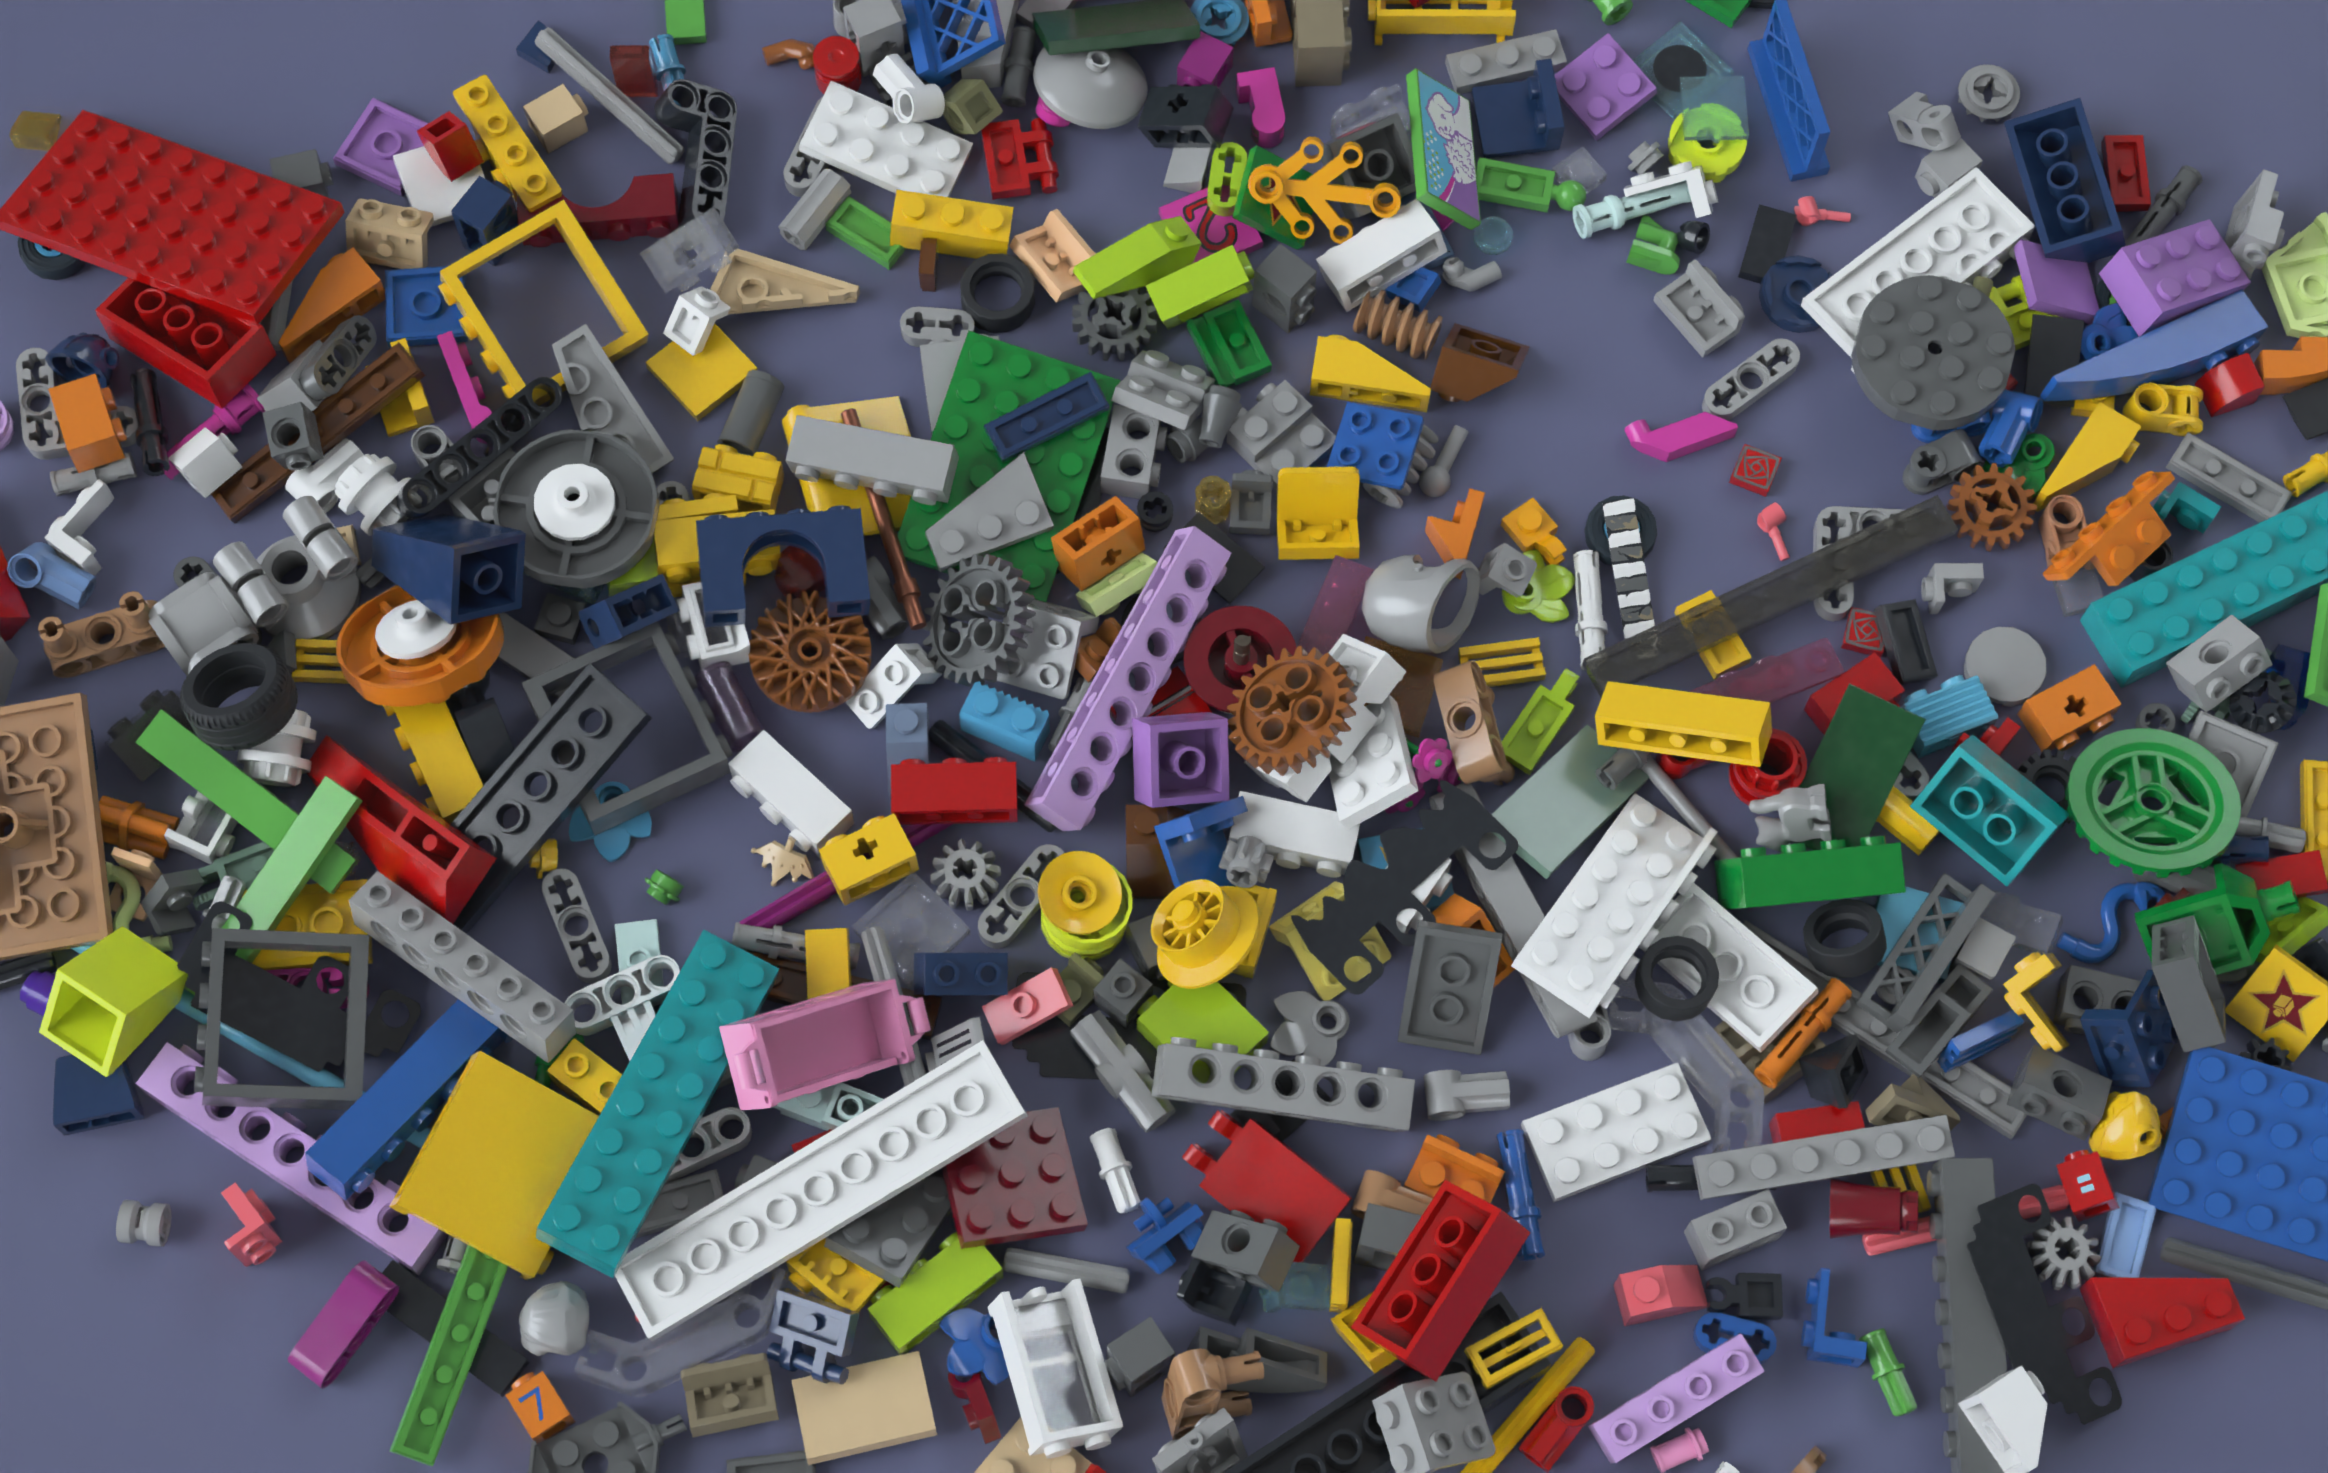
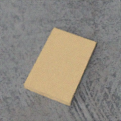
M919 1351L846 1367L849 1369V1376L843 1385L832 1381L825 1384L814 1380L812 1375L791 1380L808 1465L937 1435Z

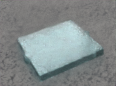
M1710 73L1708 76L1680 77L1684 141L1712 140L1714 143H1719L1720 140H1748L1749 128L1744 76H1716L1714 73Z

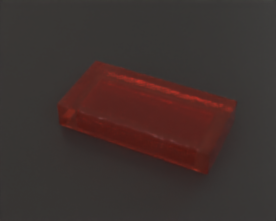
M648 45L610 46L609 58L616 87L628 97H657L658 83L650 47Z

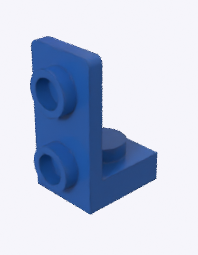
M1821 1267L1816 1273L1815 1278L1808 1279L1806 1286L1805 1303L1812 1304L1810 1321H1804L1801 1334V1346L1808 1347L1806 1360L1858 1368L1866 1360L1867 1342L1855 1341L1856 1336L1847 1332H1830L1829 1336H1824L1830 1269Z

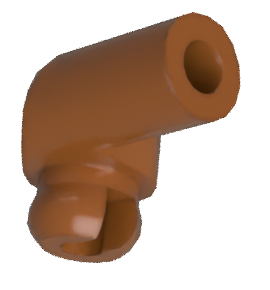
M787 39L762 47L767 66L797 58L801 69L806 70L814 67L813 52L815 46L812 43Z

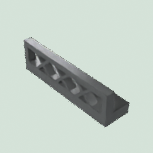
M1943 873L1855 1004L1894 1032L1898 1033L1911 1022L1995 893L1982 883L1971 892L1952 877ZM1944 888L1964 902L1958 912L1942 914L1938 897ZM1932 907L1933 915L1926 916ZM1952 920L1946 928L1944 921ZM1935 922L1939 936L1938 942L1921 946L1917 928L1920 924ZM1909 940H1911L1912 947L1905 948ZM1930 952L1926 960H1924L1923 953ZM1914 954L1918 972L1915 976L1900 978L1896 964L1897 958ZM1889 972L1891 979L1883 980ZM1909 984L1903 993L1901 985ZM1893 986L1896 1005L1891 1012H1888L1871 1000V997L1877 988Z

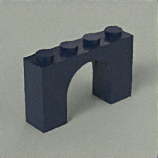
M839 505L833 506L827 511L810 512L807 509L798 508L790 510L786 514L769 515L766 512L758 511L749 513L745 517L728 518L725 515L717 514L708 516L704 520H696L705 627L746 624V602L743 581L745 568L749 561L760 551L779 545L800 548L809 553L818 562L824 576L828 618L869 615L870 591L861 508L851 509L848 506Z

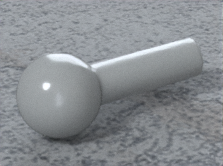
M1454 425L1435 465L1427 467L1419 477V486L1424 494L1430 497H1440L1449 490L1451 478L1448 472L1469 431Z

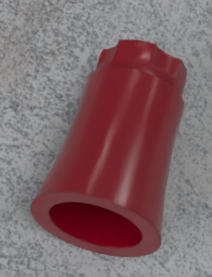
M1831 1179L1830 1239L1854 1235H1900L1901 1231L1918 1233L1919 1192L1917 1190H1903L1901 1192V1187H1880Z

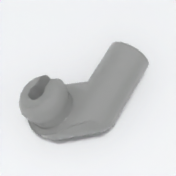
M1458 257L1448 258L1443 263L1444 272L1442 276L1445 281L1451 286L1469 292L1476 291L1502 278L1501 270L1495 261H1491L1475 270L1465 267L1464 262Z

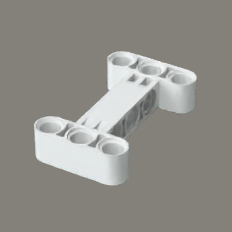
M653 956L571 994L564 1004L573 1009V1013L577 1007L583 1004L592 1005L596 1009L595 1015L591 1020L587 1022L575 1020L576 1033L588 1036L614 1025L630 1061L656 1015L653 1007L663 1003L680 972L678 964L669 956ZM668 969L672 971L674 976L671 983L663 987L652 984L651 978L657 970ZM626 986L634 989V997L629 1003L621 1005L612 1001L613 994L618 988ZM727 1107L704 1118L702 1116L690 1138L701 1139L705 1143L704 1150L696 1157H687L681 1154L666 1183L684 1177L746 1147L751 1140L752 1128L745 1112L739 1108ZM732 1119L740 1121L744 1125V1129L739 1137L726 1139L720 1134L721 1127L726 1121Z

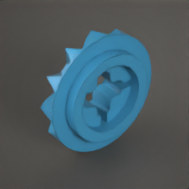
M1196 0L1192 4L1190 10L1200 24V31L1232 46H1235L1237 40L1242 36L1245 37L1249 25V14L1241 0ZM1211 12L1220 20L1226 18L1225 30L1217 24L1211 26Z

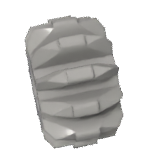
M960 839L958 841V850L956 851L950 846L945 845L942 848L945 858L935 857L933 859L932 865L937 871L930 874L931 884L938 886L936 889L938 899L949 897V907L955 909L960 901H965L966 910L971 911L973 910L974 899L986 905L989 902L987 892L993 893L999 889V883L995 878L1001 876V868L993 864L995 853L993 851L982 853V843L976 841L971 849H967L965 840ZM962 870L966 874L973 872V878L968 880L965 876L959 877L958 872Z
M2051 1217V1222L2048 1226L2031 1233L2035 1241H2029L2025 1246L2028 1253L2035 1255L2031 1259L2034 1268L2040 1267L2042 1270L2038 1275L2040 1283L2052 1277L2054 1290H2060L2065 1282L2071 1289H2077L2081 1285V1279L2088 1281L2094 1276L2095 1273L2091 1266L2097 1265L2100 1262L2101 1256L2090 1251L2099 1244L2098 1239L2090 1238L2086 1240L2083 1236L2088 1231V1224H2082L2075 1230L2073 1229L2072 1217H2065L2061 1224L2054 1217ZM2061 1247L2066 1248L2069 1252L2064 1260L2060 1259L2056 1254Z

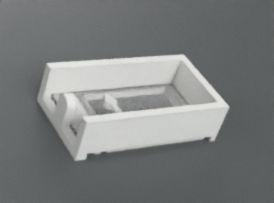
M1081 1279L1072 1280L1060 1292L1047 1294L1045 1287L1042 1286L1031 1289L1023 1298L1016 1300L1011 1299L1009 1291L1001 1292L988 1306L990 1317H993L1029 1443V1456L1045 1453L1046 1458H1056L1070 1453L1072 1447L1085 1445L1086 1450H1096L1111 1444V1438L1124 1426L1104 1363Z

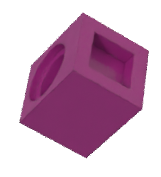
M1200 31V38L1193 40L1177 66V85L1201 86L1203 84H1210L1219 88L1233 67L1234 47Z

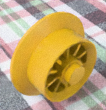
M1204 879L1184 883L1169 893L1158 906L1151 924L1152 939L1158 946L1157 963L1162 975L1177 987L1195 989L1211 985L1236 969L1252 949L1259 933L1260 911L1254 898L1241 888L1234 886L1219 887L1216 883Z

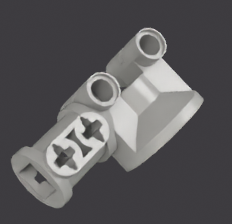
M303 496L296 499L283 512V519L295 535L272 544L257 559H255L242 541L230 543L218 551L213 559V564L221 576L213 572L200 574L161 599L150 609L148 613L150 620L148 622L186 676L199 661L218 649L234 644H257L259 640L257 634L259 633V627L272 637H275L282 630H286L294 634L295 641L296 639L324 640L341 630L347 619L357 609L361 597V582L356 576L358 558L313 496ZM301 565H308L305 576L299 582L294 584L280 583L282 577L291 569Z

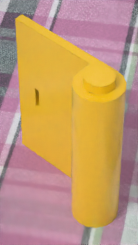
M899 396L815 407L797 405L789 409L787 415L782 419V427L788 446L797 415L844 424L841 413L851 408L856 409L861 427L910 437L911 434ZM819 478L818 482H808L798 479L807 510L810 512L827 511L829 508L839 505L848 506L851 509L861 508L863 535L880 534L865 487L858 486L856 490H849L836 486L833 480ZM897 493L896 497H885L896 531L900 530L911 498L910 495Z

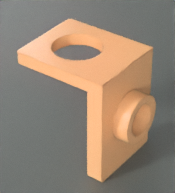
M114 847L111 852V856L119 866L128 869L135 875L139 885L145 890V896L163 874L154 863L155 858L145 852L136 849L128 852ZM118 883L115 884L110 895L111 910L117 912L122 904L123 888ZM140 903L133 918L145 921L147 914Z

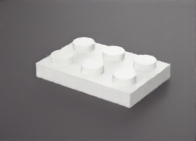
M1390 695L1382 704L1371 703L1366 706L1378 720L1346 762L1341 764L1331 754V757H1329L1332 769L1329 772L1339 821L1348 830L1419 791L1398 704Z

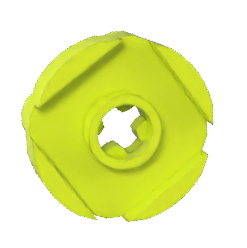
M1701 105L1700 109H1694L1690 112L1687 109L1677 116L1671 126L1668 137L1669 161L1672 165L1691 161L1692 167L1702 165L1705 180H1713V183L1721 182L1725 179L1726 175L1737 169L1743 159L1747 138L1740 128L1741 122L1732 112L1717 105ZM1707 136L1713 138V145L1716 147L1703 148L1697 142V139L1704 140Z

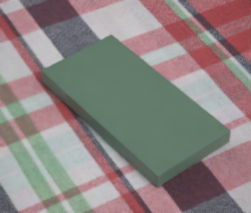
M1588 724L1492 813L1517 839L1518 850L1515 853L1546 880L1605 824L1634 793L1638 792L1649 778L1641 769H1634L1618 784L1616 789L1610 790V787L1606 788L1597 779L1595 771L1618 750L1615 747L1598 745L1597 732ZM1492 832L1506 844L1505 839L1500 834Z

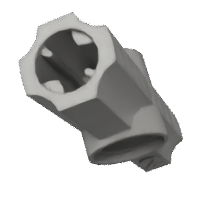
M1100 1010L1090 1013L1070 1030L1072 1037L1096 1067L1095 1072L1101 1083L1115 1099L1120 1098L1145 1133L1155 1130L1175 1113V1108L1168 1099L1151 1097L1153 1079L1150 1077L1151 1072L1146 1062L1131 1044L1126 1045L1115 1028L1108 1022Z

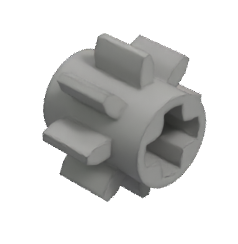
M1243 836L1236 843L1231 840L1227 842L1219 868L1227 870V879L1232 884L1242 888H1249L1254 886L1257 881L1265 883L1274 856L1265 854L1266 845L1260 839L1253 836Z

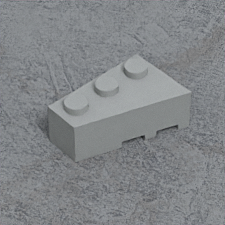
M951 0V3L957 5L959 0ZM971 0L967 9L976 12L981 0ZM996 0L1006 44L960 68L961 80L983 79L988 88L1001 87L1005 72L1004 62L1008 58L1014 24H1016V12L1018 11L1020 0ZM964 14L955 34L964 37L973 17ZM983 22L974 41L976 43L991 37L988 23ZM956 40V43H957V51H958L961 42H959V41Z

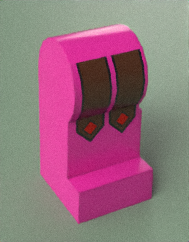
M1275 67L1237 73L1236 95L1239 104L1249 102L1252 113L1251 137L1253 141L1263 148L1277 146L1284 137L1285 112Z

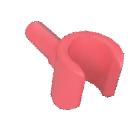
M1813 196L1800 198L1798 200L1799 206H1794L1797 221L1802 226L1815 224L1819 220L1850 222L1851 213L1818 209Z
M1774 502L1759 513L1757 524L1761 530L1769 534L1780 561H1785L1790 556L1777 526L1786 521V515L1781 506Z

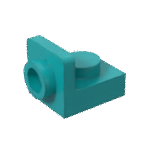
M2179 481L2172 493L2166 490L2162 492L2153 508L2162 521L2170 513L2176 517L2182 526L2191 530H2198L2204 534L2221 506Z

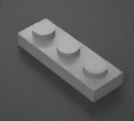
M1554 29L1447 54L1445 64L1454 91L1458 94L1471 92L1473 87L1527 79L1528 76H1533L1536 60L1551 59L1554 72L1560 71L1567 66V59L1557 30Z

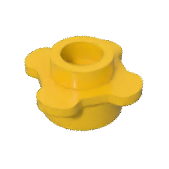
M549 838L528 862L530 868H536L537 879H542L543 872H551L557 869L558 849L556 839Z

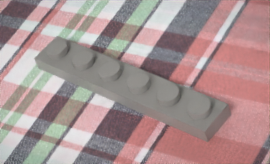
M1947 1115L1699 1155L1694 1156L1692 1159L1700 1200L1935 1162L1941 1158H1954L1955 1153Z

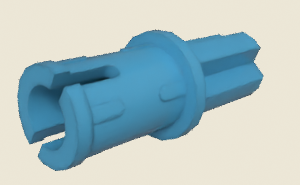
M670 34L658 35L659 44H657L654 37L649 41L657 66L655 77L658 81H661L664 91L673 81L684 79L683 75L686 72L684 65L679 62L674 38ZM674 100V102L681 107V105Z

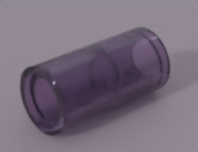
M721 661L701 670L694 677L702 699L707 701L715 718V724L720 734H723L732 752L742 751L761 731L765 730L730 662Z

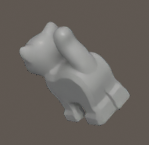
M1817 784L1809 788H1787L1780 794L1750 801L1749 809L1751 812L1766 814L1778 811L1780 819L1767 816L1755 818V823L1759 830L1756 844L1763 845L1774 851H1781L1780 845H1788L1791 841L1804 842L1821 838L1823 841H1831V820L1829 809L1826 806L1825 784Z

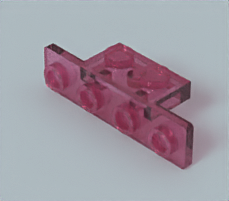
M1822 638L1776 657L1774 655L1767 656L1757 661L1753 666L1741 671H1729L1718 677L1715 681L1687 692L1770 702L1771 704L1840 677L1844 669L1829 639Z

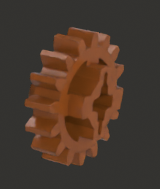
M1992 463L1989 472H1984L1980 465H1976L1973 470V477L1964 472L1959 479L1961 486L1953 485L1949 494L1954 499L1948 501L1946 509L1956 513L1951 515L1948 522L1949 525L1960 524L1961 528L1957 534L1959 539L1966 535L1972 537L1970 547L1974 548L1979 541L1985 542L1986 551L1991 552L1994 543L1999 542L2001 548L2005 550L2010 545V537L2019 543L2024 536L2022 529L2030 530L2034 521L2028 516L2035 514L2037 505L2027 502L2032 499L2035 492L2033 489L2023 490L2022 486L2026 480L2024 476L2016 480L2011 477L2012 467L2009 466L2004 473H1999L1996 463ZM1985 484H1994L1986 488L1978 487ZM2008 491L2012 494L2017 504L2011 501ZM1989 502L1997 505L1994 512L1986 510ZM1966 510L1972 513L1975 524L1969 518ZM1998 526L2004 527L2002 530H1989Z

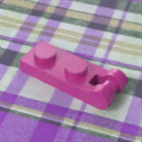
M452 331L438 335L437 339L473 429L491 415L492 412L488 407L482 406L479 403V400L486 397L478 376L470 378L466 367L473 365L465 342L457 345ZM476 438L480 443L487 444L483 439Z

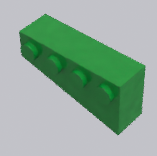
M1884 835L1860 838V846L1846 847V841L1842 839L1820 842L1821 850L1806 851V843L1780 845L1781 854L1766 855V847L1740 849V858L1714 861L1718 903L1728 910L1905 893L1901 842L1886 844Z

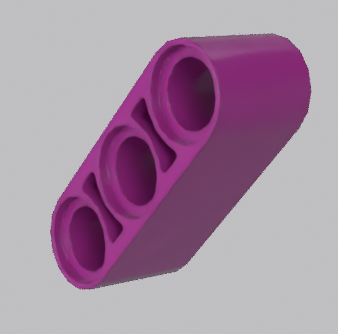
M366 1260L358 1263L348 1273L297 1342L288 1357V1362L320 1388L324 1389L329 1386L342 1372L392 1304L399 1292V1286Z

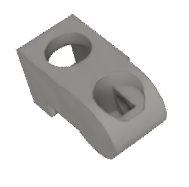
M1915 92L1888 112L1899 142L1937 151L1954 145L1961 137L1951 107L1948 105L1933 106V104L1929 103L1926 94ZM1903 122H1905L1909 126L1907 129L1905 128Z

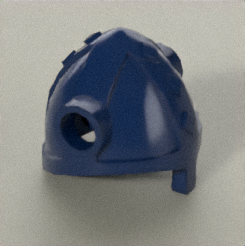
M82 332L79 335L68 336V338L61 341L46 355L45 360L48 366L67 383L96 374L101 387L105 388L110 384L113 369L118 366L120 357L118 351L111 347L106 339L98 334ZM67 357L70 358L72 363L70 367L66 365Z

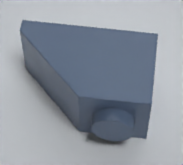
M927 703L886 704V753L889 798H891V764H900L901 761L906 759H920L925 764L930 763Z

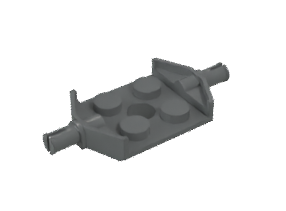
M620 1401L617 1403L618 1407L540 1443L536 1441L531 1442L528 1473H585V1462L589 1457L596 1454L603 1455L608 1459V1469L605 1473H659L660 1449L664 1446L663 1441L684 1431L686 1432L687 1428L680 1413L662 1423L650 1425L649 1422Z

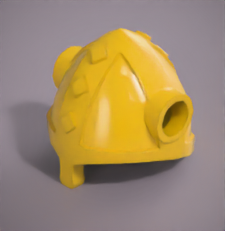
M2136 1091L2123 1094L2120 1092L2109 1093L2102 1119L2090 1133L2088 1143L2092 1152L2097 1151L2100 1157L2112 1160L2132 1159L2153 1152L2160 1146L2162 1138L2160 1132L2161 1122L2157 1108L2150 1102L2148 1096ZM2146 1133V1139L2140 1141L2141 1136Z

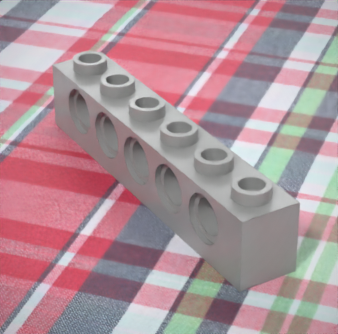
M377 871L349 899L354 925L547 1063L576 1034L573 1009Z
M1171 1037L1170 1044L1165 1043L1157 1048L1151 1097L1392 1132L1409 1131L1415 1080L1402 1078V1070L1379 1067L1377 1074L1361 1072V1064L1337 1061L1336 1068L1320 1066V1058L1296 1055L1295 1062L1279 1060V1052L1254 1049L1253 1056L1237 1054L1238 1046L1222 1043H1213L1212 1050L1196 1047V1040L1181 1037ZM1197 1060L1205 1062L1209 1067L1210 1077L1205 1084L1197 1082L1192 1075V1066ZM1239 1066L1246 1068L1251 1075V1084L1246 1090L1239 1088L1234 1082V1072ZM1280 1072L1287 1074L1292 1080V1090L1287 1096L1279 1093L1275 1085L1276 1077ZM1322 1078L1328 1080L1333 1086L1334 1093L1328 1102L1322 1100L1317 1093V1084ZM1363 1084L1369 1086L1374 1092V1102L1369 1108L1363 1106L1358 1098V1091Z

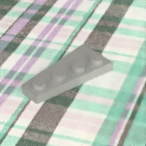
M587 324L582 325L552 344L581 431L610 434L621 439L637 451L648 465L652 474L674 460V457Z

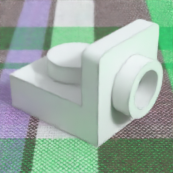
M704 287L695 288L679 295L663 334L694 356L703 351L715 321L727 316L730 306L720 300L714 291Z

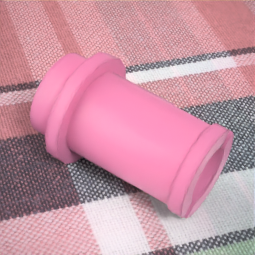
M1687 1427L1684 1429L1685 1434L1650 1447L1653 1459L1661 1473L1694 1458L1698 1461L1703 1460L1702 1455L1708 1453L1709 1448L1699 1428L1691 1431Z

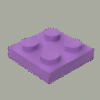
M1609 33L1555 74L1559 98L1596 141L1657 94L1656 86Z

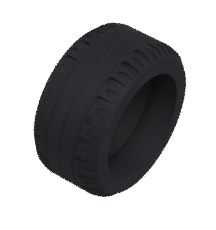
M242 643L218 649L199 661L183 682L180 691V703L186 718L201 741L215 749L236 751L260 745L279 733L295 712L298 703V692L284 661L274 650L264 645ZM260 686L247 699L228 707L218 708L228 697L236 692L249 687Z

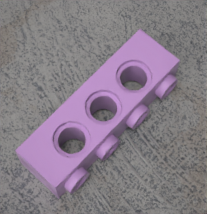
M1738 1334L1588 1425V1428L1610 1464L1617 1463L1765 1371L1743 1335Z

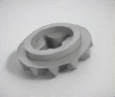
M1987 64L1971 68L1963 75L1957 88L1959 92L1958 103L1964 105L1967 115L1972 113L1978 116L1981 122L1986 119H1994L1998 122L2007 115L2011 116L2020 99V88L2016 79L2007 70L1995 65ZM1988 84H1992L1991 90L1994 97L1987 104L1983 100L1984 94L1982 93L1988 87Z

